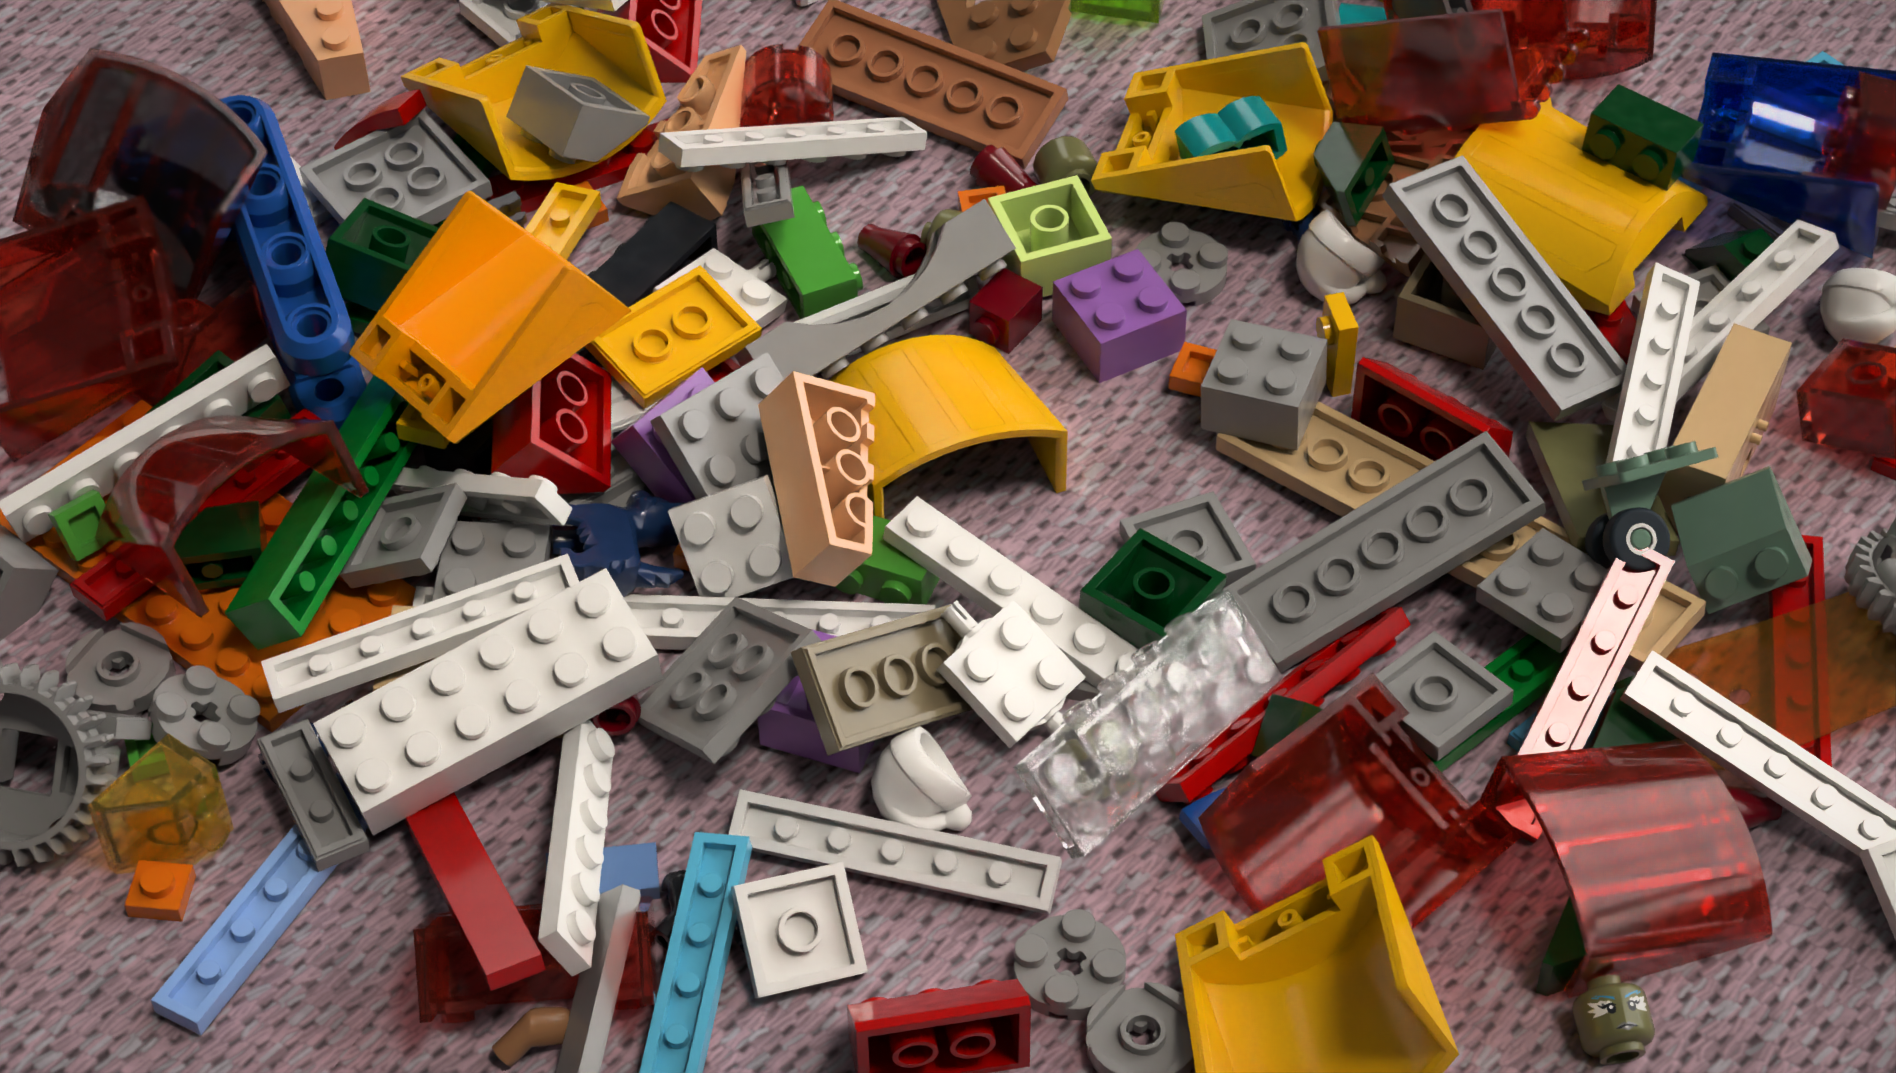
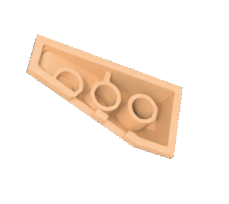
M742 45L706 55L677 96L681 105L676 113L668 121L661 120L654 129L653 133L658 139L648 154L638 153L630 164L617 196V200L622 205L656 215L672 201L709 221L723 215L735 183L736 169L720 165L704 166V169L698 172L680 170L675 166L674 162L658 151L660 133L740 127L746 50Z

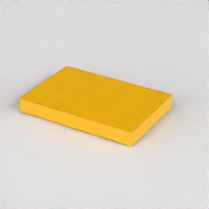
M700 265L628 307L632 310L630 313L584 347L632 398L645 409L662 399L703 367L707 372L737 354L745 346L761 337L762 328Z

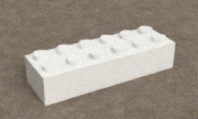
M605 568L314 722L313 725L372 835H375L663 680L657 652Z

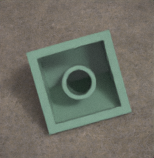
M1770 466L1672 504L1671 508L1686 565L1701 599L1706 601L1705 608L1708 614L1808 576L1812 557Z

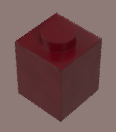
M1006 268L1000 270L969 301V334L975 336L977 340L1009 354L1042 320L1043 287Z

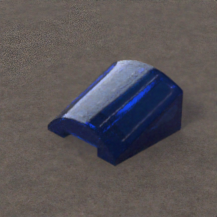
M1712 52L1705 78L1704 98L1697 120L1703 123L1704 127L1694 161L1681 175L1682 179L1787 223L1793 224L1798 219L1835 233L1839 245L1872 259L1881 228L1876 226L1880 190L1888 191L1896 146V71ZM1802 171H1808L1832 178L1807 176L1801 174Z

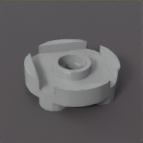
M1166 223L1162 226L1160 232L1149 235L1136 247L1181 303L1195 301V306L1206 304L1217 297L1225 287L1228 259L1227 248L1212 237L1189 229L1184 223ZM1174 264H1184L1189 269L1180 268L1177 271H1173L1171 267Z
M132 622L120 623L122 630H113L105 634L102 627L89 632L72 647L66 658L67 682L72 680L78 682L73 698L77 700L81 697L92 695L94 700L87 710L140 717L144 710L149 708L158 686L176 674L173 658L164 637L149 626ZM126 664L130 665V670L127 673L111 676L109 670L113 667L122 669Z
M200 665L192 666L187 669L185 674L172 676L162 682L156 689L148 708V718L150 717L153 722L151 733L159 746L175 758L196 765H201L203 758L211 760L220 759L218 766L231 764L242 758L252 744L257 731V719L260 714V705L256 699L245 695L240 688L231 682L217 677L210 668ZM195 715H203L211 720L207 719L201 723L194 717Z
M1073 909L1065 915L1046 918L1029 928L1015 943L1014 979L1019 980L1029 995L1031 1008L1046 1016H1049V1012L1057 1015H1067V1020L1087 1019L1089 1011L1096 1000L1113 987L1122 985L1125 980L1126 953L1121 941L1111 929L1095 921L1094 916L1088 911ZM1064 959H1075L1081 962L1080 974L1073 975L1069 970L1059 973L1056 969L1060 967V961Z
M1144 982V988L1125 990L1126 984L1108 990L1093 1004L1087 1016L1086 1056L1098 1073H1190L1193 1069L1194 1058L1185 999L1176 990L1166 985L1152 982ZM1147 1028L1154 1031L1153 1043L1147 1045L1133 1042V1037L1130 1034L1132 1030L1137 1033H1143Z

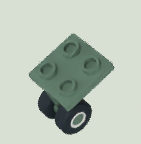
M1696 441L1646 452L1643 453L1644 455L1633 458H1625L1596 466L1598 476L1582 480L1584 491L1601 488L1607 513L1597 517L1587 530L1585 537L1587 555L1606 569H1609L1616 557L1626 562L1623 568L1630 571L1643 572L1655 568L1656 565L1643 557L1642 554L1652 549L1666 556L1669 551L1670 533L1668 527L1656 512L1650 510L1666 472L1717 458L1716 447L1698 450ZM1647 547L1649 548V549L1646 550V551H1638V550L1646 549Z

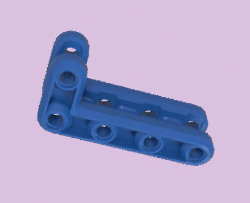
M236 95L137 122L124 128L112 140L108 148V161L113 177L121 187L131 192L144 194L133 204L129 213V227L138 248L150 256L173 258L235 241L238 245L276 358L291 385L287 389L295 413L297 414L306 408L339 431L367 387L359 362L349 354L350 349L355 344L351 320L274 111L269 104L258 98Z

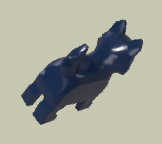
M637 490L631 493L626 502V507L604 503L569 504L572 507V511L565 524L572 526L552 525V554H559V556L569 555L579 582L606 568L622 596L625 597L634 592L636 588H669L671 584L683 578V571L653 566L641 562L638 548L677 546L679 540L668 510L685 503H670L663 498L650 496L648 492L643 490Z

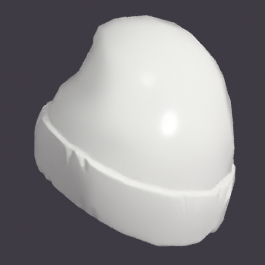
M1329 210L1322 211L1311 221L1309 228L1302 235L1298 244L1296 269L1300 282L1310 294L1324 302V295L1344 292L1350 305L1355 304L1366 293H1380L1387 285L1385 274L1380 270L1385 260L1355 240Z
M1847 268L1837 271L1823 285L1821 289L1820 312L1825 329L1839 344L1849 349L1866 350L1896 330V276L1877 269Z
M920 726L893 738L879 756L871 779L873 799L881 816L888 821L941 831L945 828L954 831L965 830L972 822V811L966 804L972 795L936 740L927 730Z

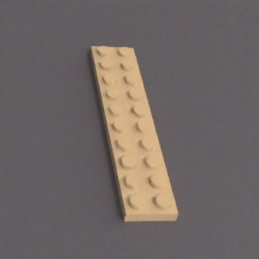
M1319 401L1298 450L1222 433L1216 436L1217 451L1341 517L1435 462ZM1540 516L1449 571L1448 574L1477 588L1478 584L1542 528L1570 545L1572 544L1565 528ZM1665 580L1623 667L1637 673L1652 650L1666 659L1704 616L1706 601Z

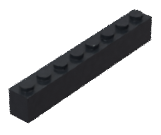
M670 201L656 215L649 217L644 226L627 242L620 244L614 254L596 271L590 272L587 276L627 307H630L652 294L654 287L711 249L715 248L718 250L716 224ZM585 347L576 352L597 366L603 367ZM493 416L459 443L454 444L450 441L445 449L423 444L426 465L438 471L455 472L456 469H464L474 474L490 475L492 466Z

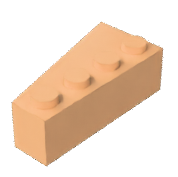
M262 0L269 7L270 14L276 24H280L287 35V40L293 50L297 51L301 57L303 66L325 100L371 92L363 48L351 0Z
M795 371L789 374L758 404L793 577L836 587L872 555L873 502L867 498L868 485L874 481V465L868 463V447L874 442L875 426L869 423V412L875 407V393Z

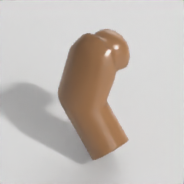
M564 1007L530 1009L492 1046L493 1051L502 1062L512 1067L532 1047L563 1044L570 1010Z

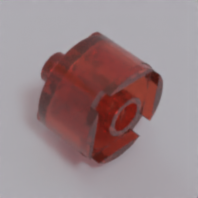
M775 44L756 51L746 60L741 103V122L743 127L834 121L831 70L828 62L818 52L798 45V50L783 49V44Z

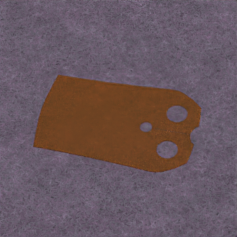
M1849 592L1762 622L1674 649L1666 658V660L1686 673L1697 676L1703 684L1731 701L1730 695L1733 691L1738 689L1746 690L1750 693L1749 701L1745 704L1735 705L1798 746L1896 707V635L1892 632L1883 633V625L1879 621L1869 620L1867 617L1868 610L1857 607L1855 603L1856 597L1850 595ZM1684 741L1675 746L1681 756L1691 766L1711 770H1726Z

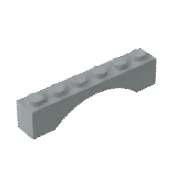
M983 199L932 233L926 255L913 279L898 297L887 306L865 317L838 324L808 325L786 321L745 346L734 356L742 367L768 351L783 379L795 371L810 376L821 373L824 380H827L850 365L845 357L858 348H861L864 355L870 353L890 340L885 332L898 323L901 324L904 330L910 328L929 315L925 309V306L939 298L943 306L968 291L964 284L968 279L978 274L981 280L985 281L1007 267L1003 257L1015 250L1016 247L987 201Z

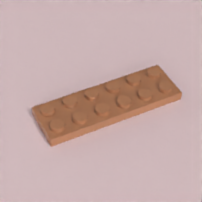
M828 0L785 65L788 76L890 117H905L923 130L978 152H981L988 145H994L998 149L1004 147L1024 170L1068 101L1067 89L838 0Z

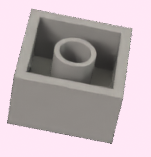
M1231 319L1201 384V429L1298 450L1326 384L1327 339Z

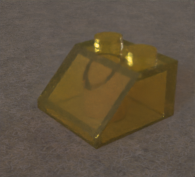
M169 733L88 805L108 867L116 874L135 872L139 860L196 865L207 853L214 852L222 847L228 839L230 832L234 829L216 765Z

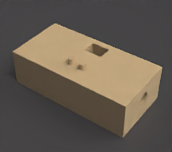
M1735 323L1733 324L1673 444L1676 446L1696 441L1698 450L1716 447L1718 457L1667 471L1659 488L1658 496L1677 534L1678 531L1671 508L1672 504L1743 477L1757 446L1762 441L1764 431H1767L1769 421L1775 410L1792 345L1791 342Z

